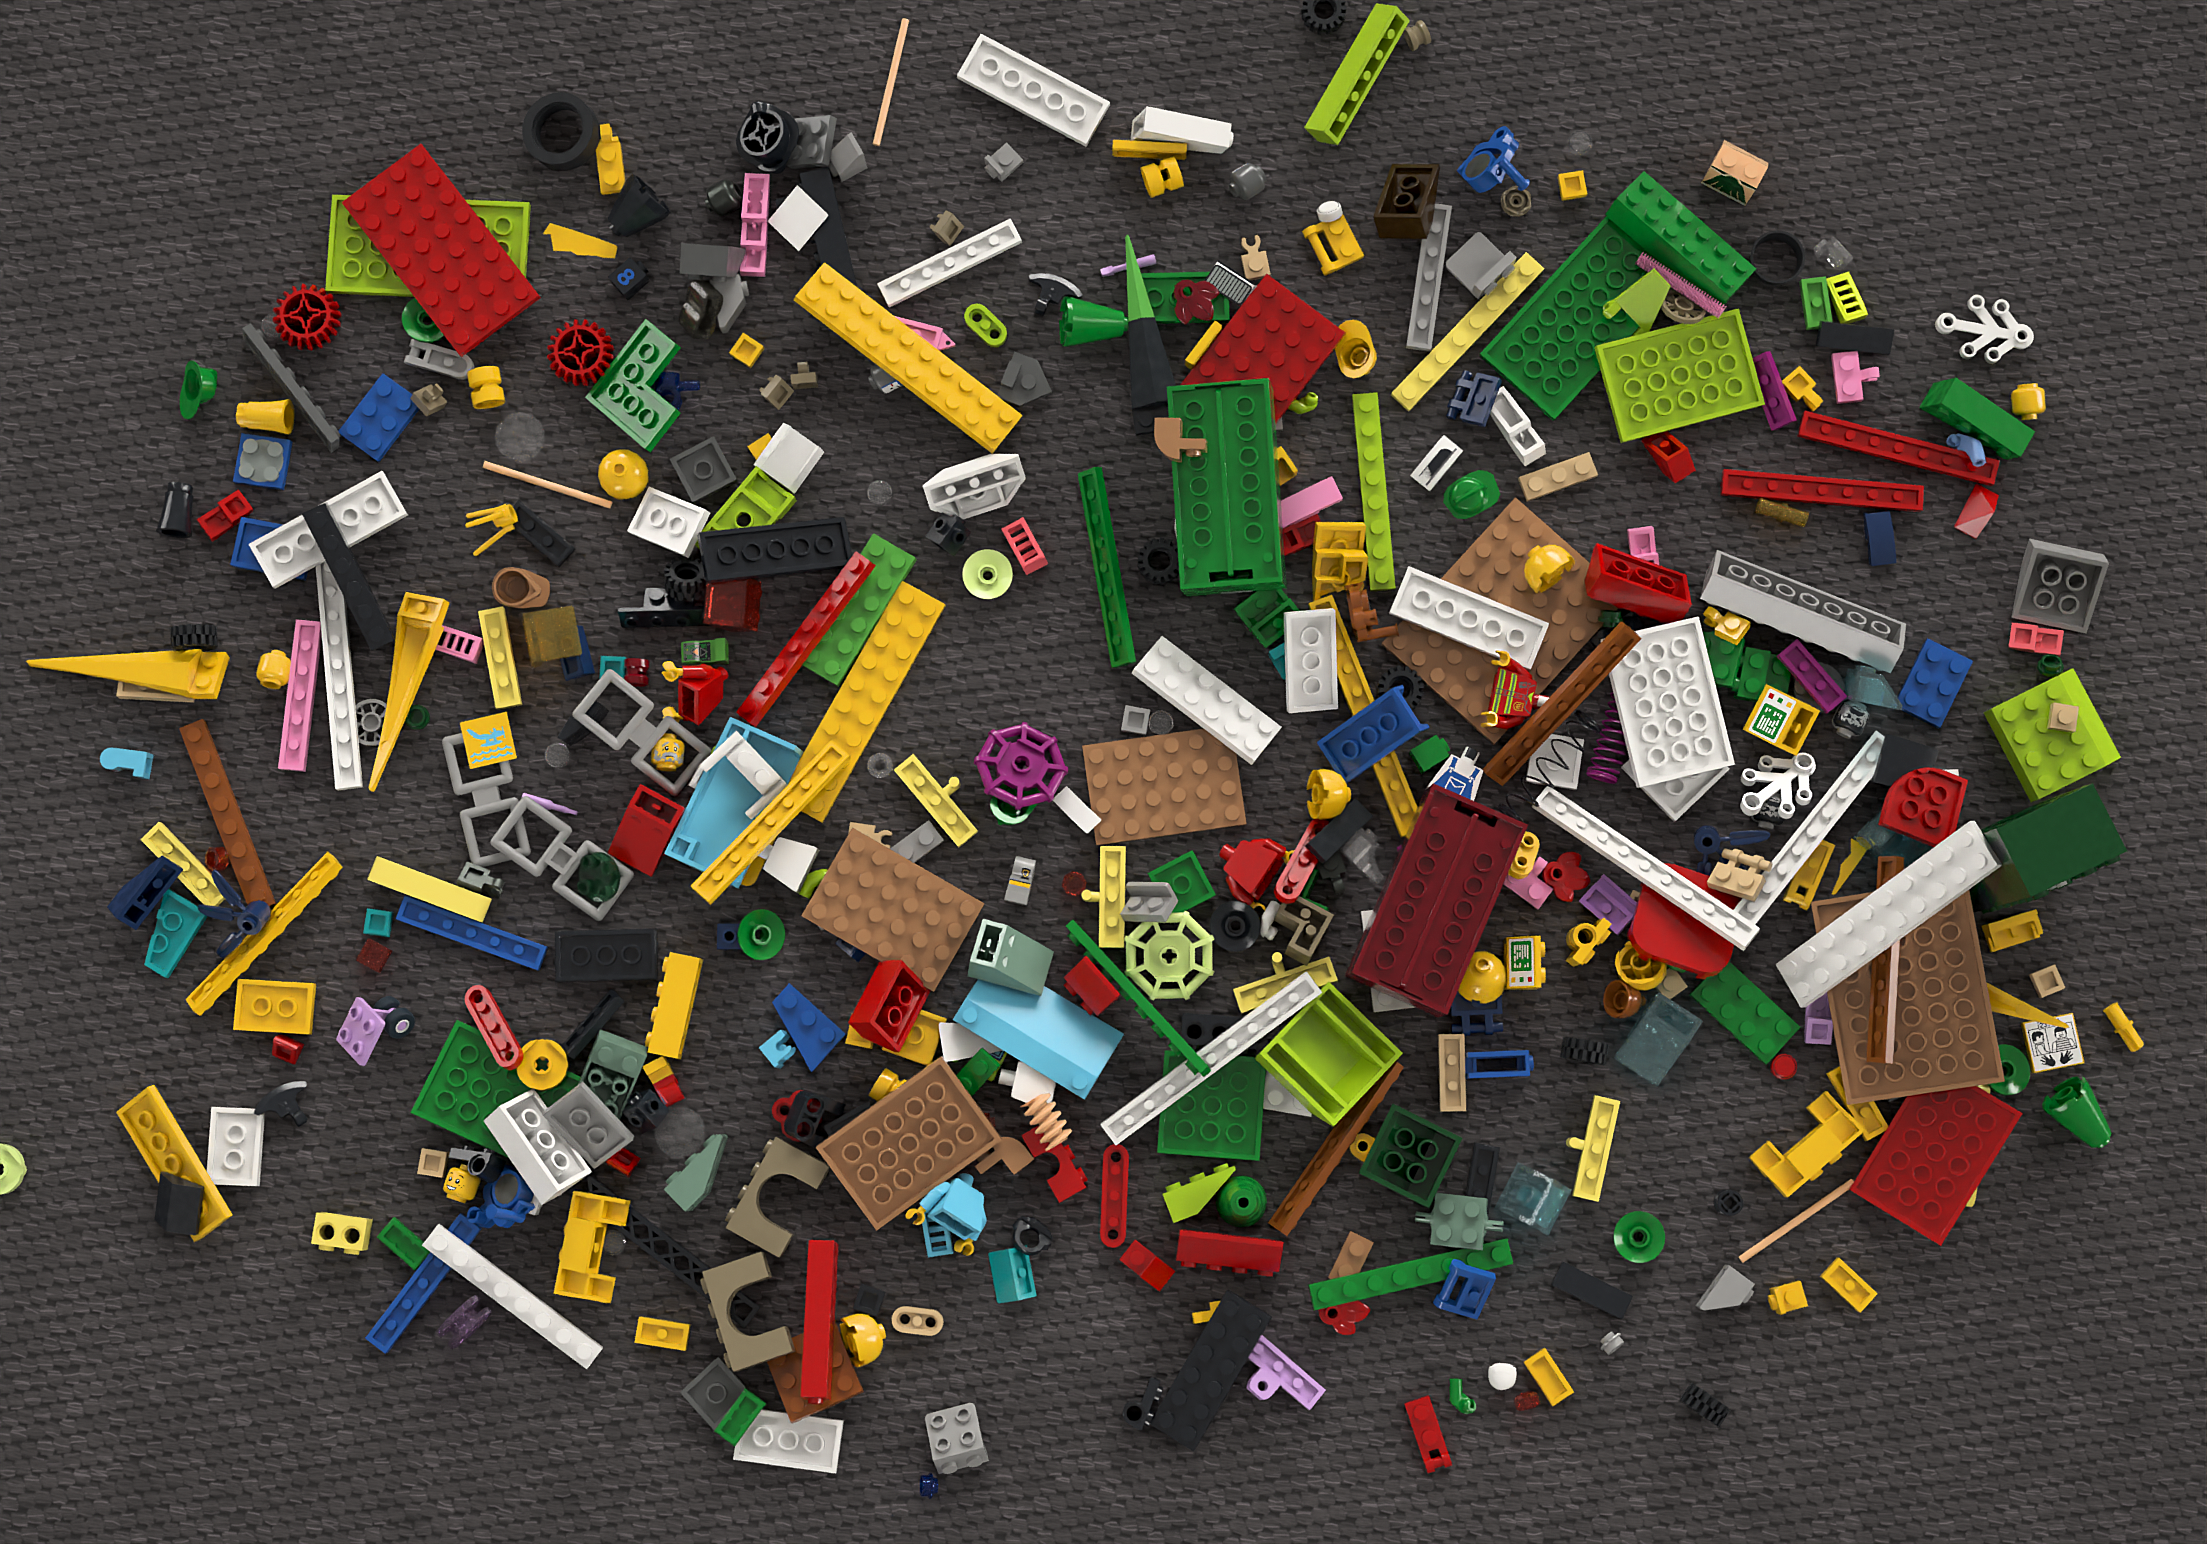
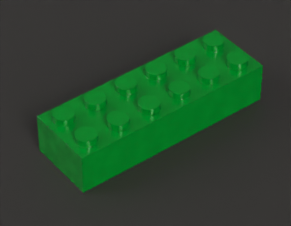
M1645 171L1616 198L1605 214L1656 260L1665 265L1664 267L1670 269L1669 271L1672 270V274L1675 272L1674 275L1678 274L1677 277L1680 275L1679 279L1683 277L1682 281L1685 279L1684 282L1688 280L1687 284L1691 282L1689 286L1693 284L1692 288L1696 286L1695 289L1698 287V290L1701 289L1700 293L1704 291L1703 294L1706 292V295L1709 294L1708 298L1710 296V299L1714 297L1713 301L1717 299L1715 303L1719 301L1718 305L1722 303L1721 306L1726 304L1756 270L1751 263Z

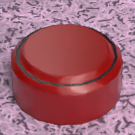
M1779 1054L1771 1061V1072L1778 1079H1789L1795 1075L1797 1063L1792 1056Z

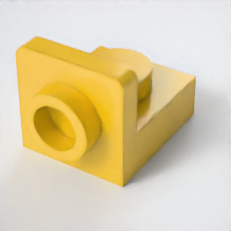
M1801 1281L1769 1288L1771 1295H1768V1302L1772 1311L1776 1310L1777 1314H1786L1788 1311L1808 1306Z

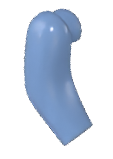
M1951 434L1948 436L1947 445L1953 449L1965 451L1974 466L1980 467L1986 463L1983 446L1978 439L1963 434Z

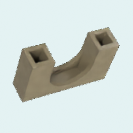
M775 1137L774 1141L769 1139L764 1147L763 1153L766 1155L761 1163L757 1162L750 1173L753 1177L749 1186L746 1184L743 1186L737 1197L741 1201L736 1209L734 1207L730 1209L725 1221L728 1222L726 1229L780 1258L783 1256L794 1234L771 1222L761 1211L759 1195L763 1185L775 1175L788 1174L819 1189L830 1170V1166L789 1142Z
M758 1252L702 1272L704 1278L701 1279V1285L704 1293H709L712 1302L708 1304L712 1318H716L719 1328H716L719 1342L725 1344L727 1353H724V1359L728 1368L732 1367L733 1372H738L796 1352L788 1327L784 1326L757 1336H748L740 1332L731 1319L730 1307L735 1295L746 1286L772 1278L764 1252Z

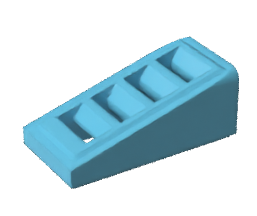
M926 1211L922 1227L928 1257L953 1254L951 1232L942 1225L929 1226L928 1222H933L934 1220L927 1217L928 1211ZM944 1231L945 1234L930 1237L932 1232ZM946 1241L945 1246L932 1248L931 1243Z

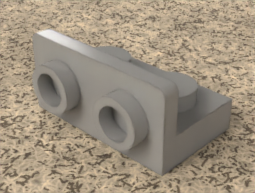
M1128 882L1125 887L1131 897L1120 915L1124 921L1166 922L1178 899L1167 882Z

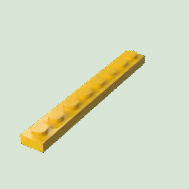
M831 740L691 885V888L711 905L851 759L850 755Z
M327 852L271 910V917L261 931L256 935H247L242 943L186 998V1001L195 1013L201 1016L206 1010L210 1009L215 1000L231 987L232 982L249 968L253 960L259 954H262L268 945L284 932L286 926L302 913L304 907L320 894L324 886L338 875L343 867L331 853Z

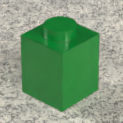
M1435 735L1411 749L1409 755L1421 774L1448 759L1450 748L1443 738L1439 739Z

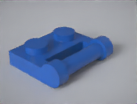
M1453 1259L1440 1294L1436 1295L1433 1303L1440 1309L1478 1319L1496 1280L1495 1273L1468 1266L1458 1259ZM1459 1276L1466 1277L1456 1300L1450 1299L1449 1297Z

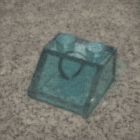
M1856 665L1855 670H1847L1844 690L1847 697L1845 699L1902 710L1901 702L1884 676L1875 674L1876 668Z
M1518 1162L1495 1208L1529 1227L1549 1235L1571 1189Z

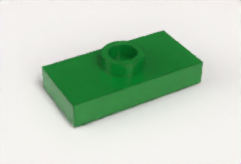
M393 1217L377 1236L381 1242L414 1271L420 1267L430 1253L429 1250L422 1246L424 1242L396 1217Z
M745 1388L714 1432L735 1447L766 1405V1402Z

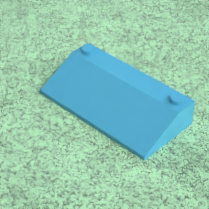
M730 717L714 751L737 731L779 776L789 784L804 752L794 744ZM726 756L721 758L708 772H703L664 853L701 872H704L755 820L757 816L751 820L745 812L763 796ZM750 864L730 884L731 886L739 889Z
M979 979L953 1018L955 1022L1084 1100L1124 1035L1097 1017L1090 1016L1085 1010L1045 986L1042 995L1039 996Z

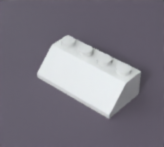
M531 1089L499 1106L484 1120V1123L541 1205L568 1190L592 1171L575 1148L543 1116L544 1110L547 1107L535 1089Z

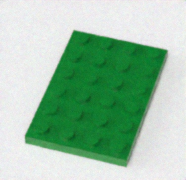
M456 1020L410 1113L509 1158L484 1123V1120L499 1106L530 1091L531 1088L520 1080L517 1068L506 1070L496 1062L480 1030ZM540 1058L536 1061L538 1064L537 1071L541 1069L546 1071L548 1069V1061H542ZM567 1071L564 1080L555 1088L546 1091H535L548 1108L575 1088L581 1077Z

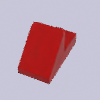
M1136 1239L1119 1259L1159 1292L1175 1273V1270Z

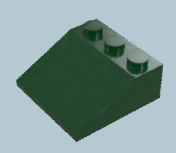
M1392 1104L1359 1174L1429 1208L1462 1141V1137Z

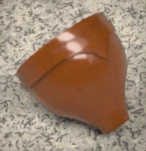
M1618 979L1610 982L1606 987L1603 1003L1607 1014L1611 1017L1622 1019L1636 1014L1640 1007L1646 1004V998L1641 995L1640 990L1634 989L1629 984Z

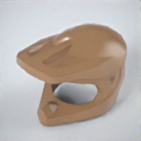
M508 567L500 570L495 575L492 582V592L500 604L508 607H542L548 601L550 583L546 578L531 571Z

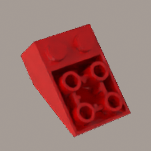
M640 784L625 811L608 854L652 877L665 855L667 846L686 808Z

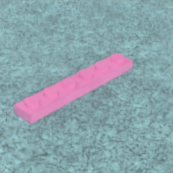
M296 620L278 764V769L306 772L322 639L321 622Z

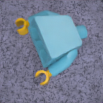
M962 1173L958 1178L937 1185L919 1203L921 1206L918 1209L912 1208L906 1213L907 1219L912 1218L917 1213L918 1217L913 1224L919 1225L924 1222V1213L928 1211L927 1217L962 1238L955 1242L954 1250L959 1253L963 1250L962 1254L966 1256L973 1253L974 1246L972 1242L977 1240L987 1222L983 1206L984 1196L972 1187L974 1178L967 1173Z

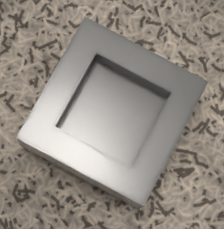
M1125 705L1121 731L1146 735L1150 709Z

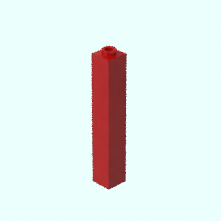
M809 1240L800 1397L808 1400V1404L822 1405L823 1400H831L838 1244L834 1240Z

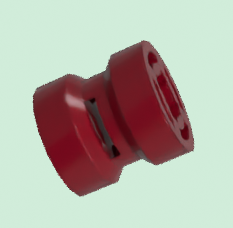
M639 658L624 659V667L626 668L624 679L634 687L649 686L647 670L650 667V661Z

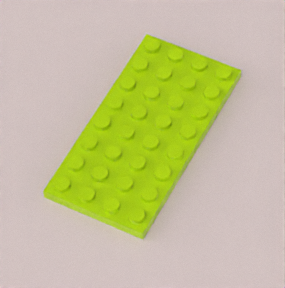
M332 195L325 291L328 294L414 297L342 204L351 195ZM466 200L526 278L530 203Z

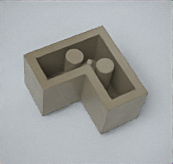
M1300 896L1291 904L1282 903L1274 921L1295 932L1288 944L1285 955L1307 966L1327 931L1334 914Z

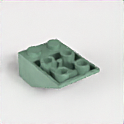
M983 919L970 959L967 976L1041 996L1054 951L1008 925Z
M600 1029L578 1085L584 1082L620 1120L622 1111L625 1109L627 1100L647 1057L648 1047Z
M713 1134L703 1144L705 1149L701 1153L692 1154L684 1163L687 1167L682 1172H674L666 1180L668 1186L664 1190L685 1212L692 1211L711 1192L728 1140L726 1134Z

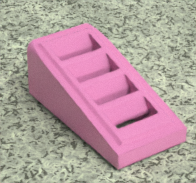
M442 625L444 627L443 631L447 634L442 646L437 644L435 650L477 664L484 646L483 638ZM455 635L451 649L447 648L451 636ZM460 638H464L460 652L456 651ZM469 641H472L469 654H465Z

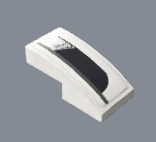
M1443 435L1410 476L1427 490L1431 491L1463 450Z

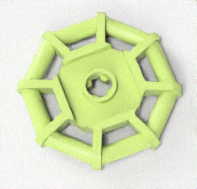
M1188 911L1171 913L1166 922H1141L1129 936L1126 935L1124 941H1126V971L1124 973L1153 1001L1155 999L1176 998L1188 1000L1190 995L1209 976L1214 974L1212 941L1214 937L1209 935L1189 915ZM1158 923H1179L1177 930H1161ZM1186 925L1200 940L1192 943L1182 933L1184 926ZM1154 926L1156 933L1146 943L1139 941ZM1136 946L1144 949V963L1136 966ZM1202 946V965L1195 963V948ZM1167 949H1172V953L1177 954L1176 958H1172L1171 963H1167L1166 958H1162V953H1166ZM1145 969L1150 972L1156 979L1155 985L1153 986L1139 972ZM1192 969L1200 971L1186 986L1184 985L1182 979ZM1162 982H1178L1180 987L1159 989Z

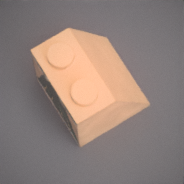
M1724 140L1701 183L1745 206L1768 168V162Z

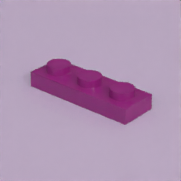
M1771 351L1752 358L1765 405L1762 407L1771 431L1778 430L1797 421Z
M1798 639L1776 656L1826 714L1847 697Z

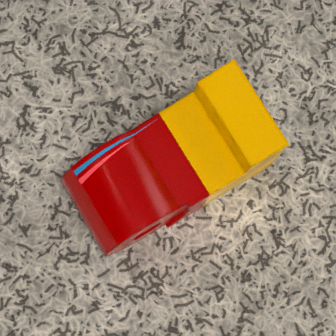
M661 1056L642 1066L666 1107L685 1098L665 1056Z

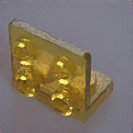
M573 606L523 613L522 622L531 668L541 666L543 661L582 654Z

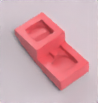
M2012 623L2008 648L2043 655L2053 654L2060 657L2064 631L2038 628V625Z

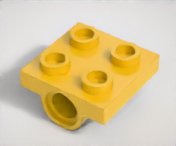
M1601 918L1593 925L1583 923L1569 930L1566 942L1573 951L1565 961L1573 967L1580 964L1583 965L1584 963L1587 964L1595 954V951L1592 950L1595 945L1598 946L1600 943L1602 944L1611 932L1608 928L1611 926V923L1605 918ZM1579 932H1583L1586 935L1587 940L1585 944L1579 941Z

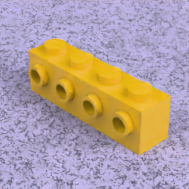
M670 952L669 957H665L662 966V972H665L663 982H659L656 994L660 999L658 1007H654L651 1014V1022H654L653 1030L648 1032L645 1041V1047H648L649 1053L681 1059L703 959Z

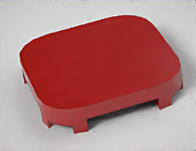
M1664 863L1732 910L1742 900L1741 897L1709 888L1707 881L1710 876L1675 864ZM1642 882L1627 939L1630 940L1632 947L1639 954L1638 957L1644 961L1650 958L1695 973V978L1706 979L1721 972L1732 956L1734 944Z

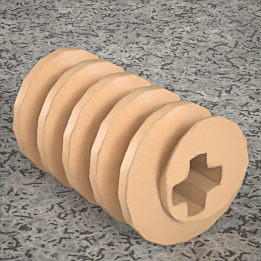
M1050 1093L1041 1094L1020 1106L1029 1107L1024 1113L1025 1116H1034L1030 1121V1125L1039 1124L1035 1134H1045L1040 1140L1041 1143H1050L1045 1151L1068 1139L1067 1137L1072 1132L1071 1129H1062L1066 1124V1120L1057 1121L1061 1111H1051L1056 1103L1046 1102L1051 1096Z

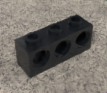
M1183 1013L1181 1037L1193 1050L1199 1051L1201 1046H1206L1214 1040L1212 1036L1214 1028L1223 1027L1227 1030L1244 1017ZM1191 1025L1199 1026L1201 1029L1200 1038L1195 1040L1189 1038L1187 1028ZM1258 1041L1240 1054H1252V1049L1257 1050Z

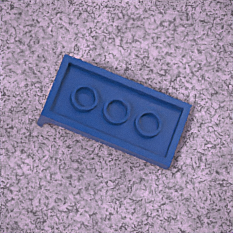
M1403 685L1390 689L1317 742L1335 772L1344 778L1346 784L1412 737L1430 728L1428 724H1420L1403 698Z

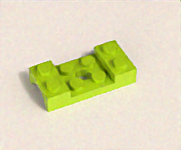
M756 466L701 532L744 528L737 524V519L742 514H747L751 517V522L746 527L772 525L778 519H782L797 500L795 496L781 488ZM697 540L695 547H697L700 550L699 543Z

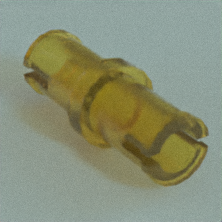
M1759 498L1755 513L1776 518L1777 522L1782 523L1786 521L1801 527L1806 525L1809 512L1788 507L1787 503L1782 502L1779 504L1763 498Z

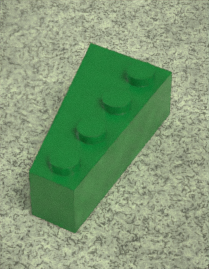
M1958 378L1933 383L1919 407L1969 437L1978 439L1982 445L1996 451L1995 453L1999 457L2006 460L2021 457L2035 433L2034 430Z

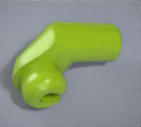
M1309 392L1305 397L1299 400L1295 399L1288 409L1297 414L1314 410L1318 405V396L1313 392Z
M827 869L810 872L806 876L799 894L810 899L815 887L819 886L826 874Z

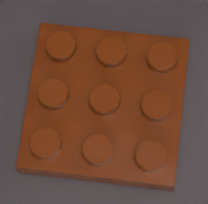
M836 1321L834 1325L831 1400H823L822 1405L808 1404V1400L800 1397L804 1333L792 1338L796 1352L767 1361L792 1424L864 1392Z

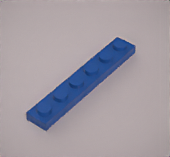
M404 896L396 919L538 971H540L548 949L547 946L408 896Z
M460 1213L448 1228V1231L469 1246L482 1228L475 1223H470L467 1216ZM430 1252L365 1339L383 1353H388L452 1268Z

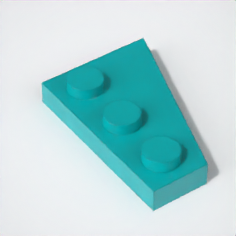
M168 889L163 895L161 908L158 909L155 931L151 936L144 963L145 966L165 978L170 977L208 917L200 913L197 905L171 889Z

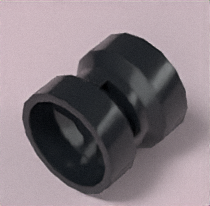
M1721 1190L1714 1196L1713 1204L1716 1211L1720 1214L1733 1216L1742 1210L1743 1198L1736 1191Z

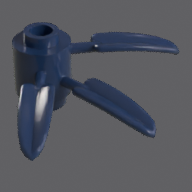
M1706 825L1698 828L1694 834V843L1697 850L1703 853V862L1698 863L1697 872L1708 876L1711 875L1712 864L1707 862L1708 854L1715 851L1721 856L1719 858L1720 863L1728 864L1729 860L1722 858L1723 851L1719 848L1720 842L1730 841L1732 846L1754 844L1767 840L1770 837V833L1760 830L1731 832L1729 837H1720L1718 831L1712 826ZM1705 837L1712 839V843L1708 845L1703 844L1702 841ZM1740 864V869L1747 870L1742 864Z
M213 870L212 879L221 895L231 906L237 904L243 911L241 913L234 912L231 908L198 905L200 913L211 918L232 921L234 917H238L237 925L240 929L239 932H231L216 952L218 956L223 958L242 943L241 935L243 933L256 935L261 931L271 917V909L266 902L260 900L253 901L245 907L241 902V897L217 870Z

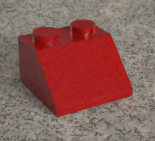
M1087 956L1064 977L1067 981L1064 987L1073 997L1076 994L1081 997L1083 1002L1080 1005L1090 1016L1095 1013L1098 1017L1120 997V993Z

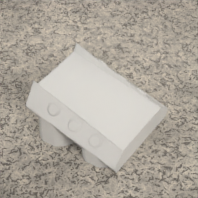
M783 423L758 457L754 466L759 467L766 475L795 494L824 451L791 426Z

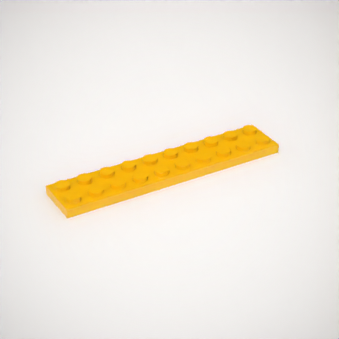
M825 262L795 296L794 301L992 454L1023 416Z
M904 581L901 582L805 749L789 783L831 740L849 754L851 759L801 812L821 823L824 822L946 606L944 603Z

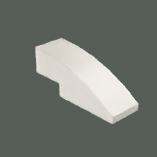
M1504 386L1499 388L1490 415L1523 465L1526 466L1546 454L1545 443L1531 427V421Z

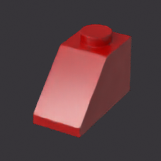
M1668 431L1642 439V443L1662 473L1674 483L1696 471L1688 448Z

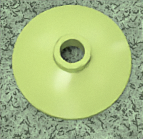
M990 549L977 551L964 564V584L969 592L978 598H997L1004 594L1011 585L1013 577L1011 564L998 551ZM991 572L993 574L992 579L985 580L983 578L984 573Z

